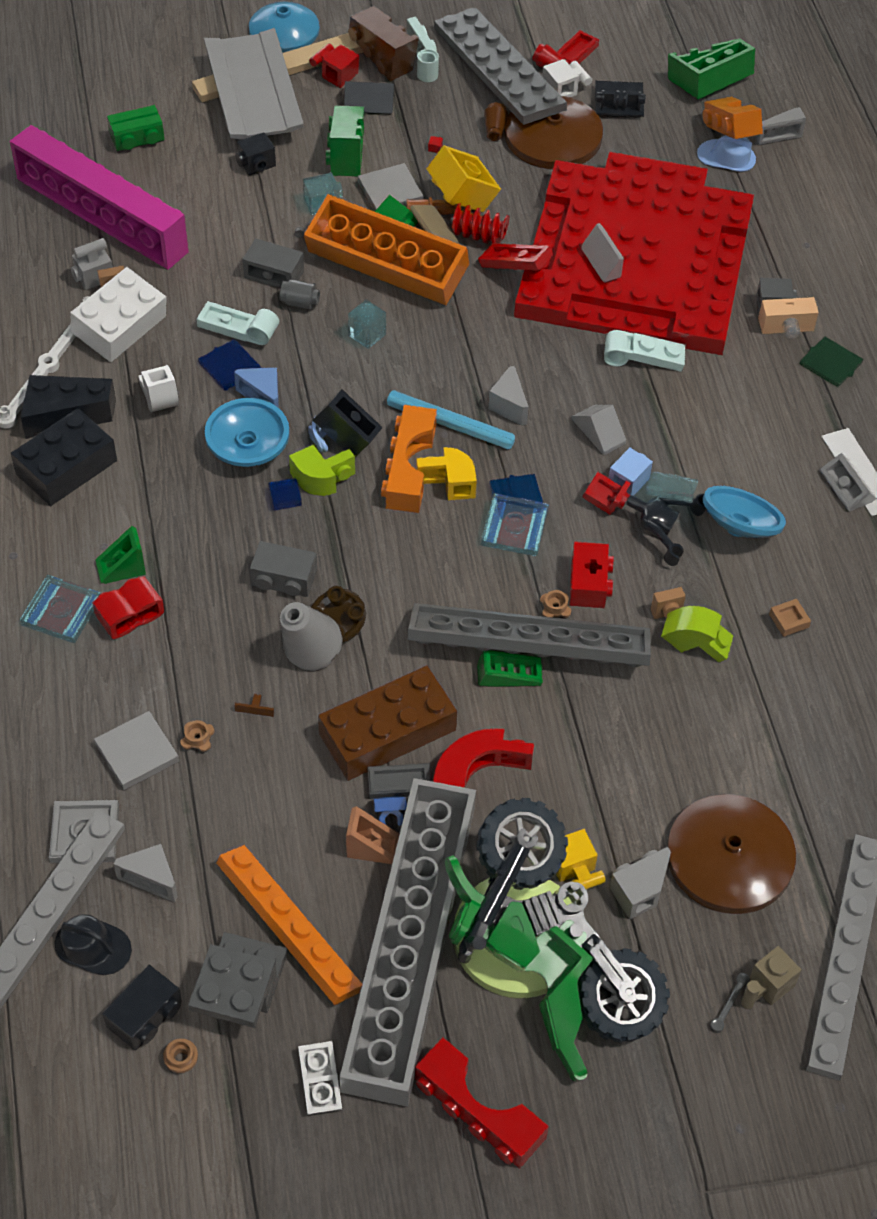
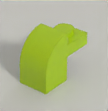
M311 445L289 455L290 474L304 491L318 496L331 495L336 493L337 482L344 481L355 474V456L348 449L324 459L317 448Z
M685 606L669 612L661 635L662 638L681 653L699 646L717 662L727 660L733 640V635L720 625L722 615L700 606Z

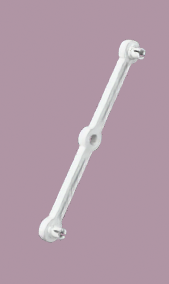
M89 296L84 297L83 302H84L87 298H89ZM71 324L49 353L39 357V366L32 375L47 376L48 373L58 370L60 357L76 337L71 332ZM28 380L8 406H1V428H11L17 423V414L23 408Z

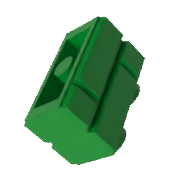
M155 105L107 116L109 134L116 151L130 150L134 147L155 144L165 140L163 123Z

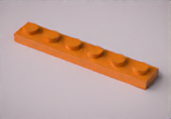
M245 845L219 856L216 864L334 1005L360 992L363 985Z

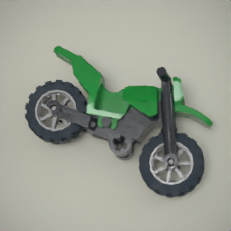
M514 798L496 806L486 817L478 831L479 837L476 847L480 853L479 861L482 866L485 865L488 870L486 873L490 876L488 880L489 886L484 895L479 893L467 880L455 855L445 859V868L449 879L459 897L465 903L458 912L449 934V939L455 945H458L462 940L458 953V960L461 963H468L476 949L482 950L485 948L494 957L515 970L536 972L544 978L547 984V993L540 1001L539 1007L553 1051H556L569 1073L570 1078L578 1082L585 1079L588 1073L574 1044L582 1018L585 1017L588 1022L586 1025L592 1031H597L599 1036L606 1040L612 1039L618 1043L635 1041L649 1035L662 1023V1018L667 1014L669 1008L667 999L670 998V991L666 989L665 982H667L665 974L660 973L657 969L659 965L654 960L650 961L647 959L646 954L639 951L633 952L632 949L628 948L621 950L608 949L584 917V908L588 903V892L582 884L574 881L567 882L553 894L551 891H547L526 900H515L507 896L511 886L514 887L513 889L523 890L524 888L532 889L547 882L561 868L560 866L567 855L566 847L568 846V837H565L564 834L565 826L563 822L558 821L556 818L558 814L553 809L549 811L545 808L546 804L541 801L535 803L531 801V798H521L520 800H515ZM515 821L517 835H514L513 833L509 832L503 827L508 823ZM522 821L533 824L535 827L528 833L523 828ZM538 830L542 833L545 843L538 842V836L534 835ZM500 834L510 840L508 845L502 848L499 847ZM532 848L545 850L540 862L532 853ZM526 857L532 866L522 867ZM569 897L572 903L566 905L563 900ZM626 972L633 974L635 978L631 980ZM639 981L642 983L645 995L635 994L634 987ZM600 991L606 997L602 1001L600 1000ZM636 1000L646 1001L644 1009L640 1014L633 1005V1002ZM608 1004L610 1008L615 1009L613 1017L604 1009V1005ZM623 1007H627L634 1019L620 1020Z

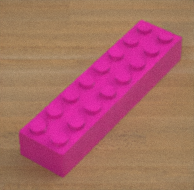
M30 125L10 140L16 175L19 181L167 270L189 253L185 215L180 210L172 208L161 199L143 191L139 186L126 181L122 176L114 174L103 165L97 164L83 153L75 151L64 142L56 140L45 131L39 130L33 125Z

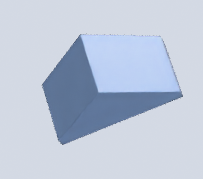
M277 368L237 369L234 372L236 391L246 398L265 400L279 408Z

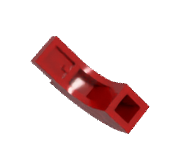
M483 729L469 733L452 743L442 754L435 769L433 782L466 788L470 777L478 770L488 766L531 770L534 744L526 743L519 739L504 740L505 729Z

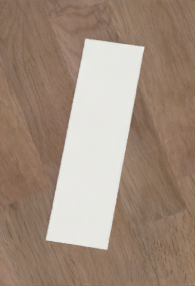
M849 428L822 435L834 457L843 453L877 498V472ZM876 499L872 503L865 505L871 516L877 515Z

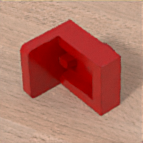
M597 472L582 498L611 515L616 507L622 509L630 496L626 491L631 483L625 481L620 486Z

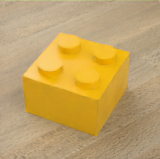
M443 145L426 168L432 176V182L444 193L443 198L451 205L461 203V206L465 208L467 205H471V210H476L479 207L481 212H484L501 190L477 156Z

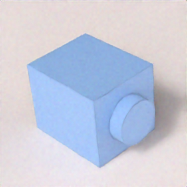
M629 448L610 467L609 479L620 486L625 481L630 482L631 484L626 492L634 496L650 479L653 461L644 454Z

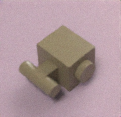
M777 946L754 964L750 981L741 1000V1005L745 1009H751L762 996L770 1005H773L795 987L802 969Z

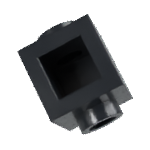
M264 132L237 141L238 152L235 153L236 161L239 167H243L249 176L276 167L275 147Z

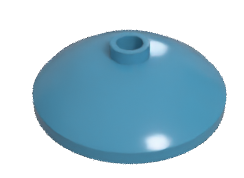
M287 1L271 3L260 8L253 14L249 22L250 35L275 28L282 52H288L312 44L318 37L320 30L319 20L313 11L301 4Z
M241 398L221 405L210 415L205 426V439L210 451L223 462L243 467L256 466L271 461L284 450L289 440V423L284 413L272 403L256 398Z
M713 486L708 488L703 495V503L707 512L721 527L733 536L767 538L780 534L785 527L786 520L783 514L774 505L753 493L729 486Z

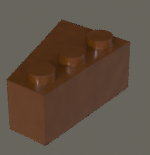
M372 6L350 17L348 34L351 40L360 46L365 56L373 61L379 72L384 74L391 82L413 71L419 37L415 34L412 36L408 35L405 32V27L402 25L395 26L391 23V17L375 6Z

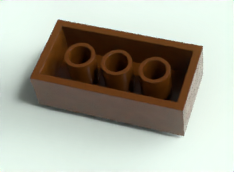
M426 665L319 714V735L347 781H350L367 773L368 767L384 765L456 731L457 710Z

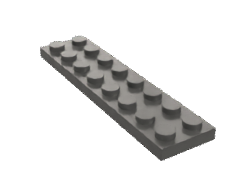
M477 8L466 9L463 12L446 15L441 19L434 20L435 30L523 125L567 111V102Z
M414 603L408 628L407 640H412L419 644L440 643L453 648L468 646L475 647L481 651L496 649L505 650L510 654L524 652L533 653L540 657H550L552 655L565 657L569 660L589 659L602 664L617 662L625 663L631 667L650 665V628Z

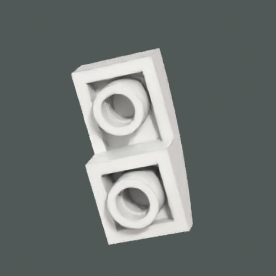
M332 1041L298 1046L307 1114L342 1110Z

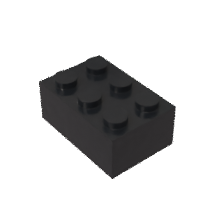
M79 408L11 452L16 475L50 507L117 462L114 439Z

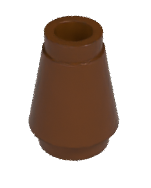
M498 102L490 103L484 110L487 138L492 141L501 139L508 117L506 107Z

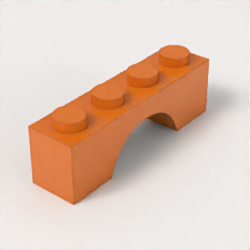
M404 405L402 416L397 415L395 432H398L397 437H392L390 453L394 454L393 458L387 459L386 475H389L388 480H383L381 497H386V509L414 513L420 512L424 492V473L411 466L408 460L415 453L432 448L436 431L437 409Z

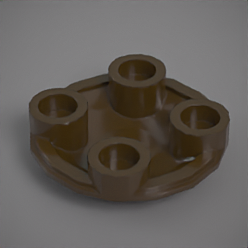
M332 586L328 591L319 596L311 606V608L329 616L337 623L343 638L342 643L358 635L365 624L367 613L364 602L358 594L349 589H343L341 586Z

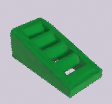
M488 650L482 652L477 663L479 686H541L543 683L542 664L539 657ZM514 667H518V673H514ZM526 667H530L531 675L526 674Z

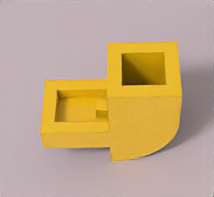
M444 447L443 456L417 458L416 470L424 473V484L445 483L448 500L476 498L477 479L475 466L472 459L466 453L455 448Z

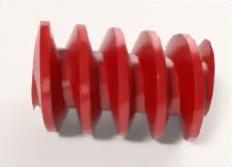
M459 203L453 215V233L458 236L462 233L464 238H469L472 235L473 240L476 241L482 237L483 243H489L492 240V244H500L508 230L510 216L506 215L504 220L500 221V213L497 212L492 219L490 218V210H487L484 216H481L479 207L476 208L474 213H471V205H467L465 210L462 211L461 203Z

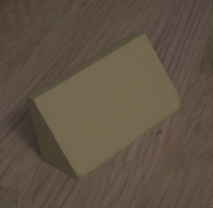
M412 205L410 207L411 212L424 231L459 243L434 206Z

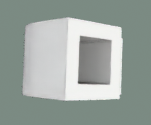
M168 365L141 372L142 375H138L150 412L179 405L176 382Z

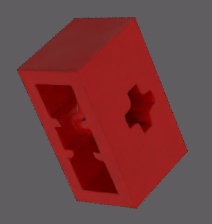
M574 542L571 561L569 606L605 608L606 597H612L613 580L608 579V573H613L614 556H608L609 544Z

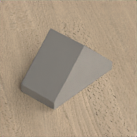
M510 366L489 391L488 409L520 425H527L528 404L515 366Z
M593 405L572 416L574 423L603 455L626 444V438L613 405Z
M161 844L115 860L114 868L117 879L175 903L178 897L176 886Z

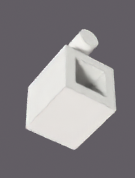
M565 59L543 66L542 77L561 96H576L579 81L585 86L592 83V78L577 61H573L569 65Z

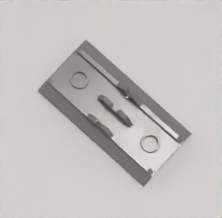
M275 28L248 36L226 39L204 38L230 138L245 139L263 132L268 136L293 132L304 127Z

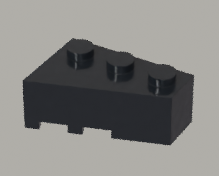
M29 375L20 417L25 439L33 438L35 433L43 432L77 408L96 424L112 422L116 404L113 379Z

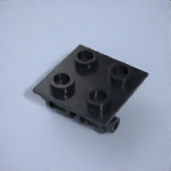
M595 80V112L597 115L644 117L646 94L643 91V82Z

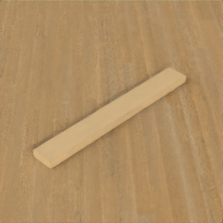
M346 33L285 52L283 57L288 73L292 75L314 68L309 63V59L328 43L332 44L334 49L341 44L357 54L363 53V50ZM213 75L192 81V87L201 102L219 97Z

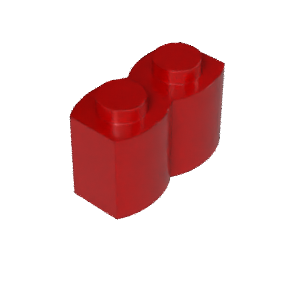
M145 576L130 579L120 589L104 592L92 602L95 616L112 639L120 638L138 626L154 621L164 613L162 598Z

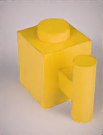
M585 828L565 835V837H568L567 855L560 866L561 868L556 873L559 881L562 882L574 877L575 880L572 881L582 884L585 889L605 883L606 879L602 870L592 874L589 873L595 870L598 855Z

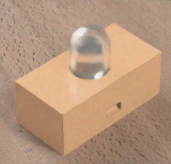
M814 297L762 300L758 320L762 334L785 333L787 338L796 339L800 332L814 331L819 312Z

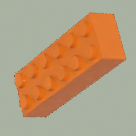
M327 194L304 233L308 252L443 305H447L469 266L466 246Z

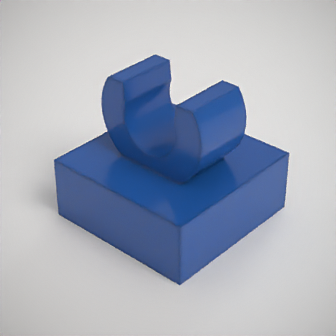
M406 796L373 798L374 812H381L379 815L380 822L386 825V816L388 814H395L397 825L402 826L403 815L399 810H406Z

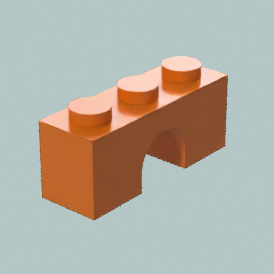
M732 96L704 102L705 109L702 116L707 127L733 139L763 134L761 108L754 105L741 106V100Z

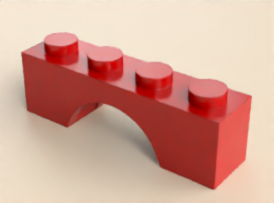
M442 1037L415 1066L416 1085L427 1096L434 1095L442 1102L443 1109L455 1119L460 1117L469 1125L468 1129L474 1137L482 1142L486 1140L495 1147V1153L502 1161L509 1165L513 1163L520 1169L547 1139L549 1126L523 1104L510 1109L497 1110L488 1108L476 1101L470 1094L465 1081L469 1059Z

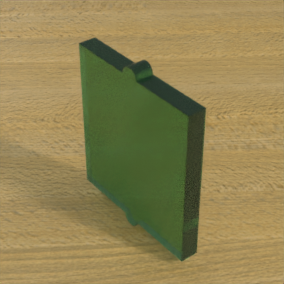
M824 336L814 347H810L809 352L800 360L799 364L839 387L848 377H853L854 371L863 363L864 359Z

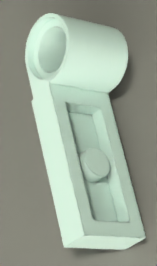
M416 17L408 18L407 34L410 36L415 34L419 37L416 51L417 77L423 82H433L438 78L439 54L437 53L434 40H430L425 26L421 25Z
M207 301L196 319L197 327L258 345H266L279 325L278 316L268 309H260L255 316Z
M613 330L607 333L605 337L604 360L611 366H622L628 360H634L681 372L685 365V345L642 334Z

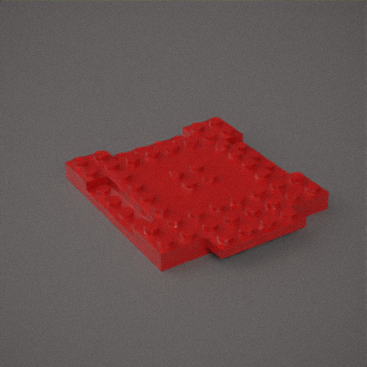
M609 152L605 168L555 160L546 192L544 208L533 245L550 246L553 256L539 271L524 270L515 301L514 317L607 334L613 330H621L684 344L685 349L723 356L754 194L705 186L707 168L622 153ZM599 223L603 226L624 258L621 277L607 282L602 281L582 250L584 241L596 224Z

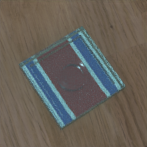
M493 493L481 546L538 556L549 504Z
M47 574L20 618L21 625L76 643L94 612L92 602L101 593Z

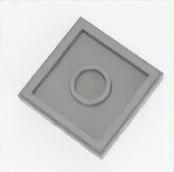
M405 163L358 176V183L374 212L389 194L405 207L406 199H424L421 190Z
M150 711L94 738L95 745L123 790L179 762L178 754Z
M118 800L54 801L49 852L50 863H59L96 810L118 821ZM116 843L103 862H115Z

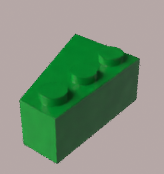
M739 38L711 44V49L698 51V48H692L689 54L677 56L676 52L669 53L668 79L696 99L703 98L754 74L755 48Z
M334 106L333 116H329V131L331 132L327 136V148H330V150H326V165H331V176L358 177L361 175L364 107Z

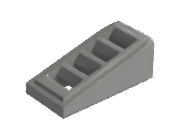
M794 108L762 121L763 134L756 135L755 144L761 145L802 137L806 117L801 108Z

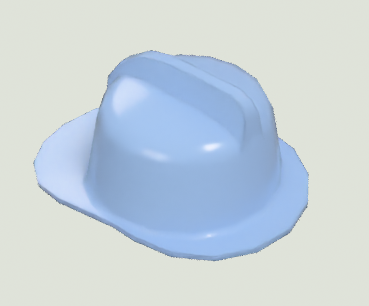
M724 135L719 139H712L702 143L697 149L699 160L705 165L744 172L752 169L756 163V156L751 150L752 142L746 137L733 139Z

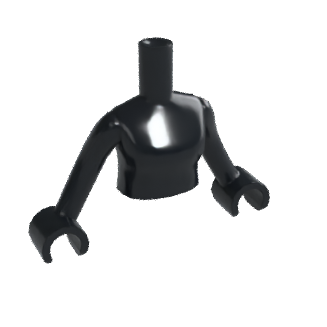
M698 494L695 498L658 496L651 499L648 503L630 495L626 505L641 512V526L655 534L668 549L664 555V561L670 566L677 565L680 560L679 557L682 556L684 550L680 544H673L668 534L680 512L671 509L668 505L690 506L693 514L701 516L706 510L703 503L704 494Z

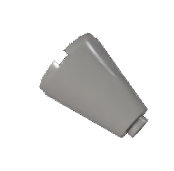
M300 602L290 603L282 610L280 622L283 649L289 661L302 670L310 671L322 669L332 663L331 660L336 654H339L342 647L343 638L337 623L329 616Z

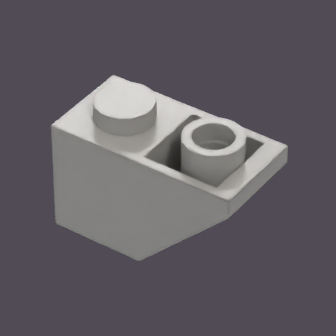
M668 847L658 852L657 850L649 851L641 860L631 865L625 863L613 872L609 889L629 920L657 906L671 854Z

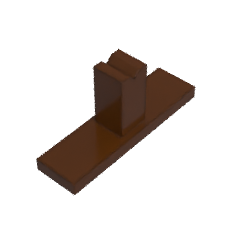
M254 694L251 705L235 702L236 712L271 717L275 715L274 708L260 706L262 701V695Z

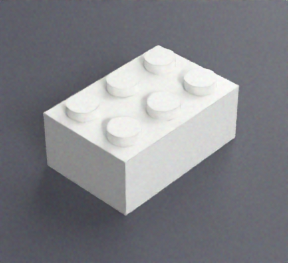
M126 267L70 312L71 332L109 362H112L166 317V296Z

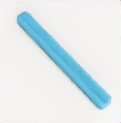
M395 390L391 391L387 398V404L403 411L404 405L437 409V424L505 449H511L514 445L515 435L505 430Z

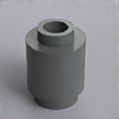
M294 279L282 282L280 289L281 302H285L288 306L312 310L314 305H318L320 290L317 289L316 283Z

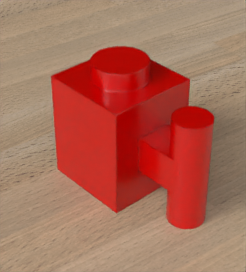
M328 43L309 59V63L313 67L322 63V78L342 88L345 85V81H350L358 74L359 54L341 44L334 49L333 45Z

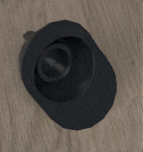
M81 914L74 916L67 922H63L54 941L55 951L61 960L98 975H110L120 971L129 962L132 953L131 941L125 932L92 915Z

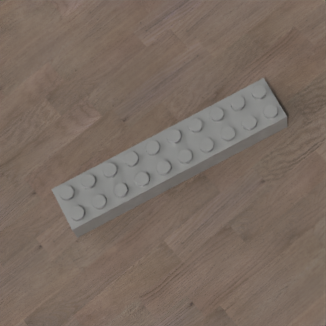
M413 778L340 1074V1093L408 1107L415 1078V1066L419 1060L456 895V890L445 868V859L455 855L462 868L475 810L476 790Z

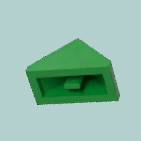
M131 526L95 559L101 583L107 584L146 575L142 548L136 527Z

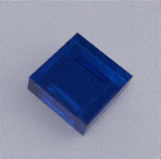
M296 478L268 483L274 511L302 506V498Z

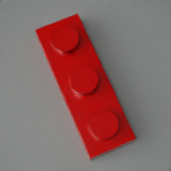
M493 243L478 258V261L482 268L539 271L553 256V252L550 246Z

